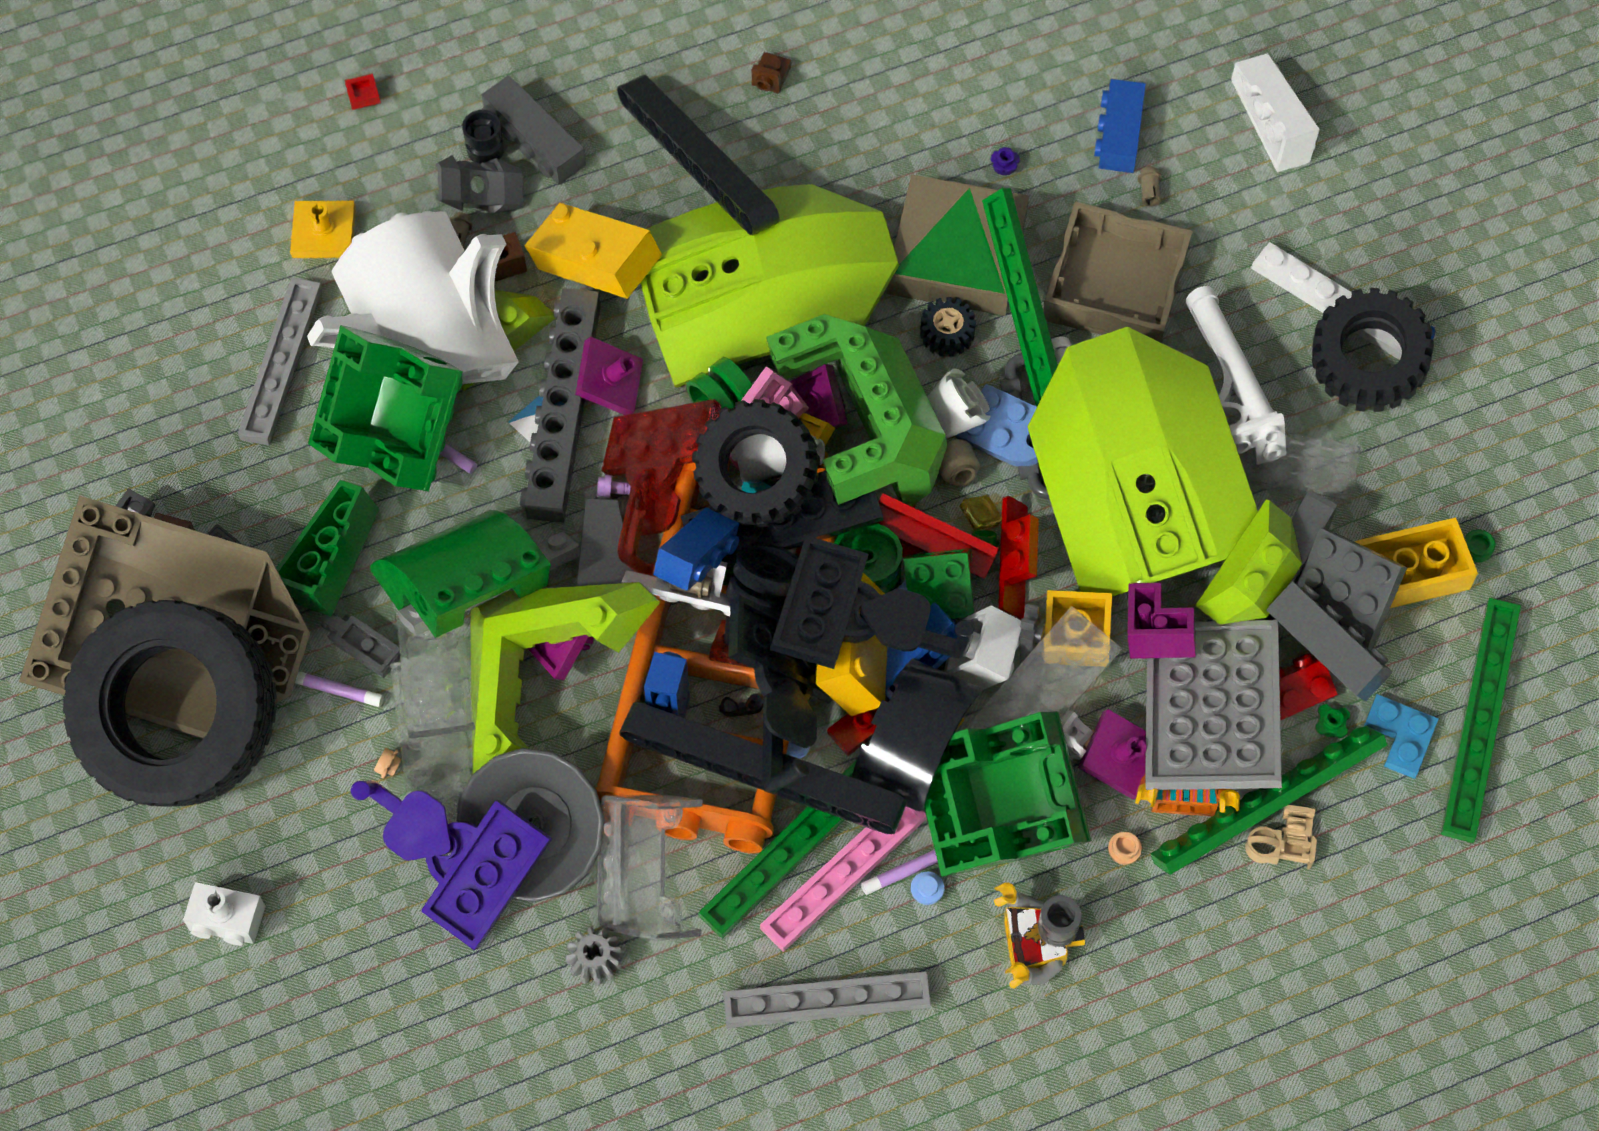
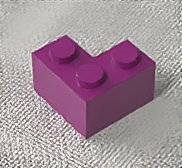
M1130 583L1128 589L1127 634L1130 659L1196 657L1194 607L1163 608L1161 583Z

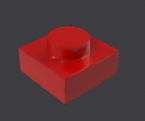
M373 73L344 80L352 110L381 103Z

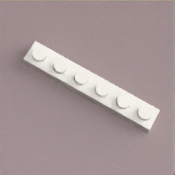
M1271 242L1267 244L1252 264L1251 269L1322 313L1328 306L1334 307L1336 299L1342 295H1345L1347 299L1351 298V291ZM1366 328L1355 332L1400 360L1402 348L1391 334L1375 328Z

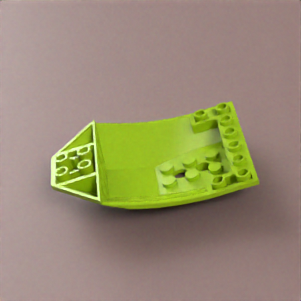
M805 184L762 190L776 206L780 221L753 236H750L717 202L646 228L650 230L662 256L641 281V287L649 318L674 386L678 388L686 385V382L701 372L708 375V367L722 357H726L736 365L770 355L766 340L767 336L823 314L865 326L899 267V261L884 213L816 185ZM731 259L739 261L736 271L732 273L724 272V265L727 261ZM703 270L709 271L706 279L699 282L695 281L699 272Z
M1128 326L1067 347L1027 427L1080 592L1112 593V597L1128 592L1130 583H1156L1226 560L1258 510L1208 365ZM1143 474H1149L1155 479V487L1149 493H1142L1136 487L1138 477ZM1160 505L1164 508L1166 515L1162 522L1155 524L1147 519L1146 512L1150 506Z

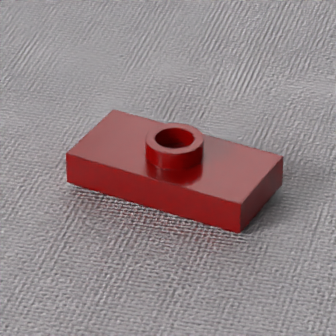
M877 709L854 716L846 714L827 729V733L847 756L859 749L862 743L865 744L871 740L876 729V725L871 722Z

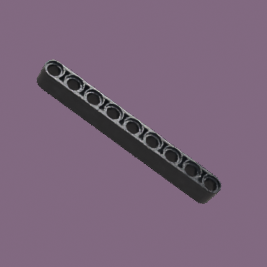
M645 74L617 87L618 97L625 109L750 236L779 223V213L771 199Z
M640 702L632 703L619 732L620 736L628 742L763 790L762 745ZM783 753V770L789 768L793 760L798 758ZM804 760L802 761L808 766L809 774L772 793L889 835L895 834L907 805V801L894 792Z

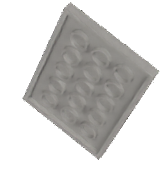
M1253 620L1221 625L1215 621L1195 622L1196 657L1147 658L1146 790L1282 788L1278 621Z

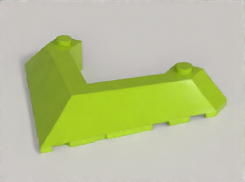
M631 582L546 588L537 590L522 598H519L515 591H508L470 610L472 774L494 756L521 748H528L518 737L519 723L515 722L516 705H520L522 680L518 678L519 661L521 662L524 659V649L535 647V644L549 642L554 644L573 640V637L587 635L589 637L593 636L598 642L619 653L660 604V601L643 584Z

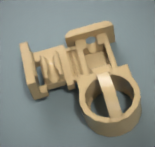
M1288 804L1284 807L1282 819H1286V828L1274 830L1269 827H1257L1249 833L1245 845L1249 858L1258 863L1276 865L1279 859L1307 863V869H1311L1315 861L1317 839L1312 836L1313 817L1316 809ZM1251 843L1270 844L1275 846V850L1269 854H1262L1257 852Z

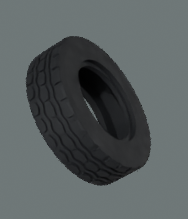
M152 600L138 603L136 607L129 606L115 613L114 617L107 618L96 627L97 630L95 632H91L81 645V650L77 651L70 666V673L67 674L64 687L66 692L65 696H63V714H65L64 724L67 737H70V745L76 758L81 760V766L90 777L96 778L95 782L108 792L113 791L114 795L127 801H134L137 804L149 806L177 807L201 804L215 799L217 795L222 796L233 789L236 783H241L252 772L251 768L256 766L263 756L264 748L269 744L274 730L272 726L276 719L277 706H275V700L277 695L275 682L272 680L274 675L269 661L264 658L265 653L258 642L251 638L252 635L241 624H237L234 619L222 612H217L215 609L176 600H159L157 602ZM183 649L199 659L211 675L216 690V713L207 735L195 748L182 756L165 760L146 751L132 735L126 719L125 699L130 681L143 663L163 651Z

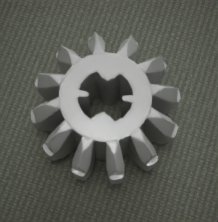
M591 926L588 928V936L577 932L575 937L578 943L568 942L567 949L571 953L565 956L566 964L572 965L570 969L571 975L578 976L581 974L580 979L583 984H586L593 977L595 985L599 986L601 984L600 977L603 975L612 981L614 976L611 969L620 970L622 967L618 959L623 956V949L616 947L619 943L617 936L608 938V931L605 928L600 930L598 935H595L594 928ZM596 952H600L601 957L595 956L593 961L589 960L588 955L594 956Z

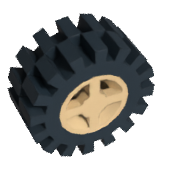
M946 297L945 303L942 302L941 298L936 299V306L932 302L929 303L927 310H923L921 317L920 337L923 339L924 346L930 345L929 351L932 353L938 349L939 356L943 357L944 352H949V357L955 356V350L958 351L959 355L964 353L965 347L969 349L975 337L976 320L974 312H970V306L967 303L962 307V300L957 299L956 303H951L952 297ZM943 327L949 328L950 331L943 330Z

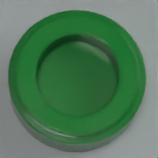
M1475 529L1468 532L1464 538L1473 562H1484L1492 556L1496 542L1489 532Z

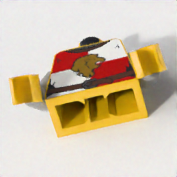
M1005 882L995 887V890L1000 891L1003 897L994 899V903L997 907L1006 904L1009 906L1005 909L1004 925L1011 966L1005 970V973H1012L1013 981L1009 985L1011 988H1017L1021 984L1044 985L1058 974L1062 966L1066 964L1068 957L1067 947L1085 945L1083 926H1079L1076 938L1070 944L1064 947L1048 945L1041 939L1038 933V921L1044 903L1017 892L1011 883Z

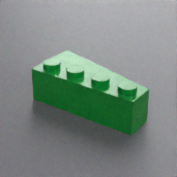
M339 480L277 565L276 569L295 604L332 616L379 512V508L363 487Z

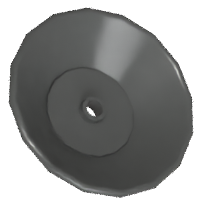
M521 748L494 756L472 774L458 800L456 822H470L478 826L495 800H500L530 823L532 818H538L540 821L539 829L552 838V841L512 899L539 902L560 896L588 875L602 848L605 818L597 790L577 765L553 751Z

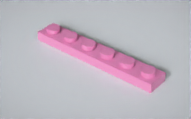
M906 806L896 832L892 835L865 827L760 924V929L784 952L927 819L926 813L923 810L916 811Z

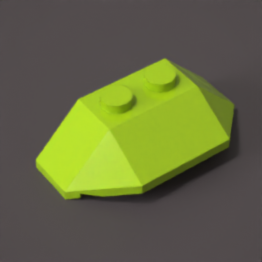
M494 289L498 317L513 351L517 350L555 319L554 313L536 296ZM474 383L462 384L461 389L465 391Z
M1266 499L1195 606L1220 625L1267 618L1270 613L1266 609L1285 590L1302 565L1292 518L1270 500Z

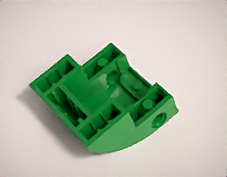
M340 325L308 444L335 463L369 468L396 487L429 492L431 483L437 475L436 465L439 454L445 447L444 436L446 429L454 415L453 405L456 394L462 387L463 371L415 347L380 335Z
M488 510L374 561L370 566V571L397 609H403L411 604L434 637L437 638L464 625L465 609L511 588L519 598H522L548 586L551 563L528 533L515 520L498 510Z
M1038 712L986 729H964L954 732L938 766L924 807L941 876L955 875L1007 864L1091 841L1059 712Z

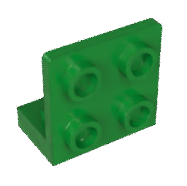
M971 548L908 554L903 559L908 591L924 596L929 601L930 606L936 602L952 619L964 618L975 613L969 565L973 561Z

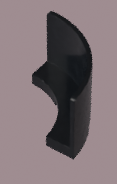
M912 658L894 680L893 686H895V690L890 701L882 700L871 722L876 725V729L868 745L862 743L852 778L894 792L907 801V807L916 811H922L945 750L964 715L980 695L981 688Z

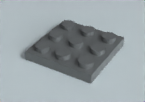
M1320 528L1297 584L1301 587L1308 584L1320 595L1317 601L1324 608L1328 604L1343 617L1339 622L1348 629L1350 626H1353L1366 638L1362 643L1371 651L1374 648L1407 567L1327 528Z

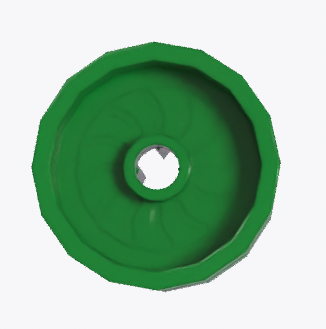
M722 357L709 366L708 375L701 372L686 382L688 395L695 409L705 422L710 418L713 420L720 416L718 411L726 406L729 409L736 407L735 402L741 401L752 386L745 373L732 360L726 357Z
M878 523L838 535L834 544L869 554L863 573L884 593L898 588L901 579L903 548L897 535L889 528Z

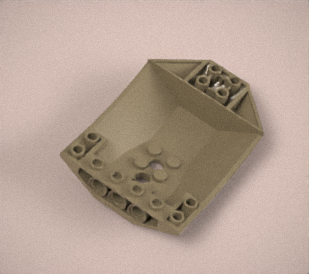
M81 495L79 496L19 682L65 696L66 690H64L73 659L77 651L81 650V645L91 632H95L97 626L111 617L107 612V606L110 601L120 599L125 604V608L129 606L136 607L138 603L152 600L155 602L159 600H176L215 609L217 612H222L234 619L237 624H241L252 635L251 638L258 642L265 653V660L269 661L274 675L272 680L276 686L277 699L275 704L291 696L310 632L267 552ZM171 649L158 653L143 663L131 679L126 693L125 713L204 738L211 728L216 713L217 698L212 677L199 659L183 649Z

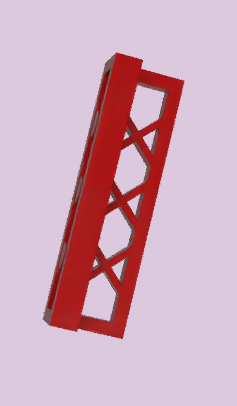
M882 493L878 502L884 520L877 522L878 524L889 528L900 540L925 552L971 548L973 561L969 564L970 573L985 580L999 548Z

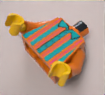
M1145 775L1140 781L1135 799L1136 804H1139L1140 800L1149 801L1151 803V812L1211 817L1216 813L1218 801L1220 802L1219 811L1221 813L1225 812V806H1232L1236 811H1239L1240 794L1232 789L1146 790Z

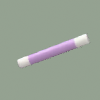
M300 671L295 681V684L381 707L384 700V695Z
M935 849L862 882L861 886L866 895L938 863Z

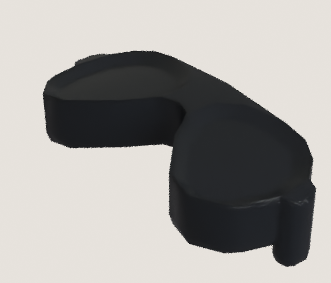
M754 693L751 694L745 703L740 702L738 704L732 698L725 697L719 705V712L727 717L757 714L763 708V699L759 694Z

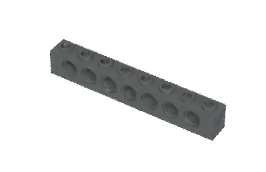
M562 288L561 299L555 300L554 318H557L556 326L551 325L549 333V343L553 345L551 352H546L544 368L548 371L547 379H541L540 397H543L542 406H537L535 412V424H538L537 433H532L530 451L533 452L532 461L527 460L525 478L529 479L527 488H522L520 506L525 507L527 519L565 522L585 399L575 395L584 341L589 337L596 338L601 309L599 292ZM572 322H579L577 325H569ZM568 348H574V349H575L574 351H571V352H566V351H564V350H566V349H568ZM562 375H570V377L565 379L559 378ZM560 401L566 402L564 405L561 406L554 405L555 403ZM555 428L562 429L560 432L557 433L550 432L552 429ZM548 456H557L554 460H545ZM544 483H551V484H553V485H552L551 487H549V488H541V487H540V486H541L542 484H544Z

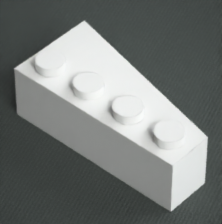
M1268 53L1236 62L1231 80L1276 171L1281 172L1310 163L1313 150L1316 147L1315 143L1319 128L1280 72L1277 64L1273 62Z

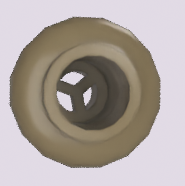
M961 439L947 441L948 446L939 469L942 479L951 485L963 486L969 484L979 472V460L969 442Z

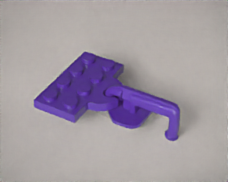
M375 780L357 781L351 787V795L356 800H365L371 797L393 813L383 830L384 843L390 850L407 861L426 858L430 874L439 884L421 909V912L473 950H477L552 841L550 836L500 800H495L478 826L470 822H452L448 824L445 806L425 791L410 792L401 800Z

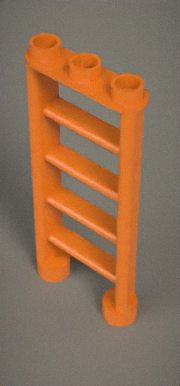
M698 444L688 445L683 448L676 473L677 482L660 547L684 527L681 519L682 515L699 510L695 509L700 486L694 478L693 470L696 469V464L692 461L693 451L698 450ZM730 458L728 460V471L731 463ZM817 468V473L826 471L825 468ZM837 535L822 540L834 543ZM802 546L797 547L795 553L800 554ZM723 585L721 593L726 594L727 585ZM654 595L660 601V604L637 631L597 787H595L605 818L604 824L615 827H629L632 825L634 815L660 820L658 830L664 835L675 839L694 840L697 838L699 828L725 833L723 843L733 850L743 853H760L765 839L770 838L774 831L771 819L777 796L775 794L767 793L757 788L752 811L749 813L623 787L634 744L622 738L619 732L632 703H645L644 685L654 652L662 654L664 652H674L687 659L688 675L759 689L755 681L754 669L736 660L660 645L671 602L660 599V596ZM725 732L763 746V739ZM783 739V753L786 754L789 741Z

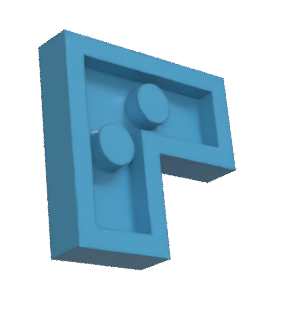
M1376 694L1364 726L1394 738L1384 767L1415 779L1438 718Z

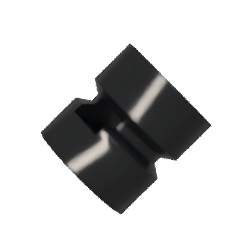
M477 110L468 114L462 124L468 157L473 162L479 164L495 158L500 159L504 154L505 146L499 117L488 110Z

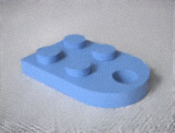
M986 384L981 392L990 408L985 413L987 416H991L990 420L955 435L956 438L966 440L972 447L1013 466L1037 464L1038 460L1034 448L1029 446L1031 437L1027 427L1037 407Z

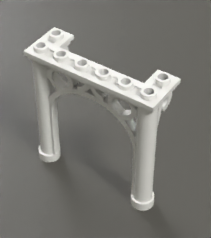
M1210 286L1196 288L1187 296L1186 304L1222 372L1224 382L1219 398L1225 415H1235L1240 418L1237 423L1229 425L1238 454L1254 448V459L1257 465L1273 462L1286 455L1284 416L1282 413L1274 412L1218 305L1219 298L1214 289ZM1066 337L1051 339L1058 365L1067 347L1072 346L1070 340ZM1232 389H1234L1241 405L1229 402ZM1149 474L1139 476L1136 481L1137 488L1155 484V479Z

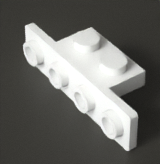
M721 562L716 569L712 568L707 573V577L713 578L709 597L703 596L698 598L693 593L675 589L671 590L669 582L637 572L626 571L622 579V583L639 582L643 584L652 594L660 596V599L673 603L683 601L691 603L694 608L700 610L712 608L723 611L725 615L730 617V603L726 594L721 593L727 568L726 562Z

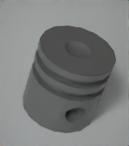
M1056 895L1049 898L1043 904L1038 921V933L1043 941L1054 947H1064L1076 938L1082 919L1078 903L1068 896Z

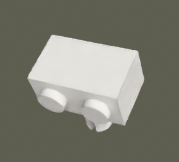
M195 882L183 921L189 931H191L190 933L199 938L210 939L211 935L222 937L225 942L241 946L243 942L254 944L266 906L259 895Z

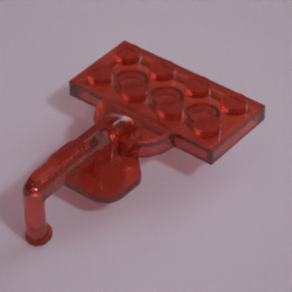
M715 399L623 415L613 419L601 471L611 476L626 474L627 481L631 486L617 551L620 561L634 572L649 576L653 574L655 564H647L636 555L640 536L665 532L675 524L681 499L670 486L680 476L684 464L694 463L692 461L693 451H697L699 446L696 440L699 433L704 435L707 430L706 422L710 418L715 420L720 416L718 411L721 410L722 405Z

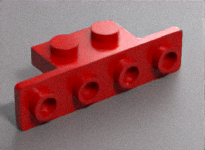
M1006 496L1002 499L998 603L1000 610L1021 620L1025 614L1026 580L1037 576L1039 519L1031 514L1028 515L1027 505L1011 496Z
M1306 654L1299 656L1292 661L1293 665L1284 669L1279 667L1280 720L1338 695L1329 670L1314 655Z

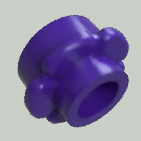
M1002 147L991 155L993 169L1000 175H1010L1017 169L1020 156L1017 152H1013L1011 148Z

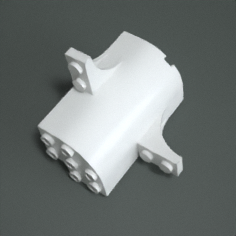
M424 211L409 215L404 212L398 213L389 221L370 229L366 233L356 235L352 239V244L340 256L331 271L351 314L338 317L328 315L319 318L307 335L310 345L334 348L340 325L380 335L434 355L463 371L462 384L506 379L519 361L501 326L495 303L494 284L496 268L500 255L506 246L502 234H480L474 237L468 248L464 250L446 211Z

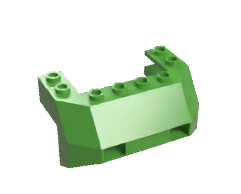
M826 314L766 337L771 359L779 375L786 379L835 361L836 369L870 439L869 442L822 460L827 471L825 473L827 481L833 490L838 505L889 484L892 485L898 500L911 507L932 492L948 446L946 434L899 338Z

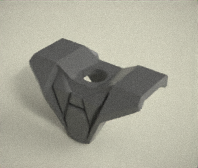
M453 155L436 163L438 170V195L436 200L463 211L464 207L499 213L523 207V173L520 168L497 158L485 163L482 162L481 164L469 161L456 162ZM474 176L480 177L484 182V189L481 193H476L471 188V179Z

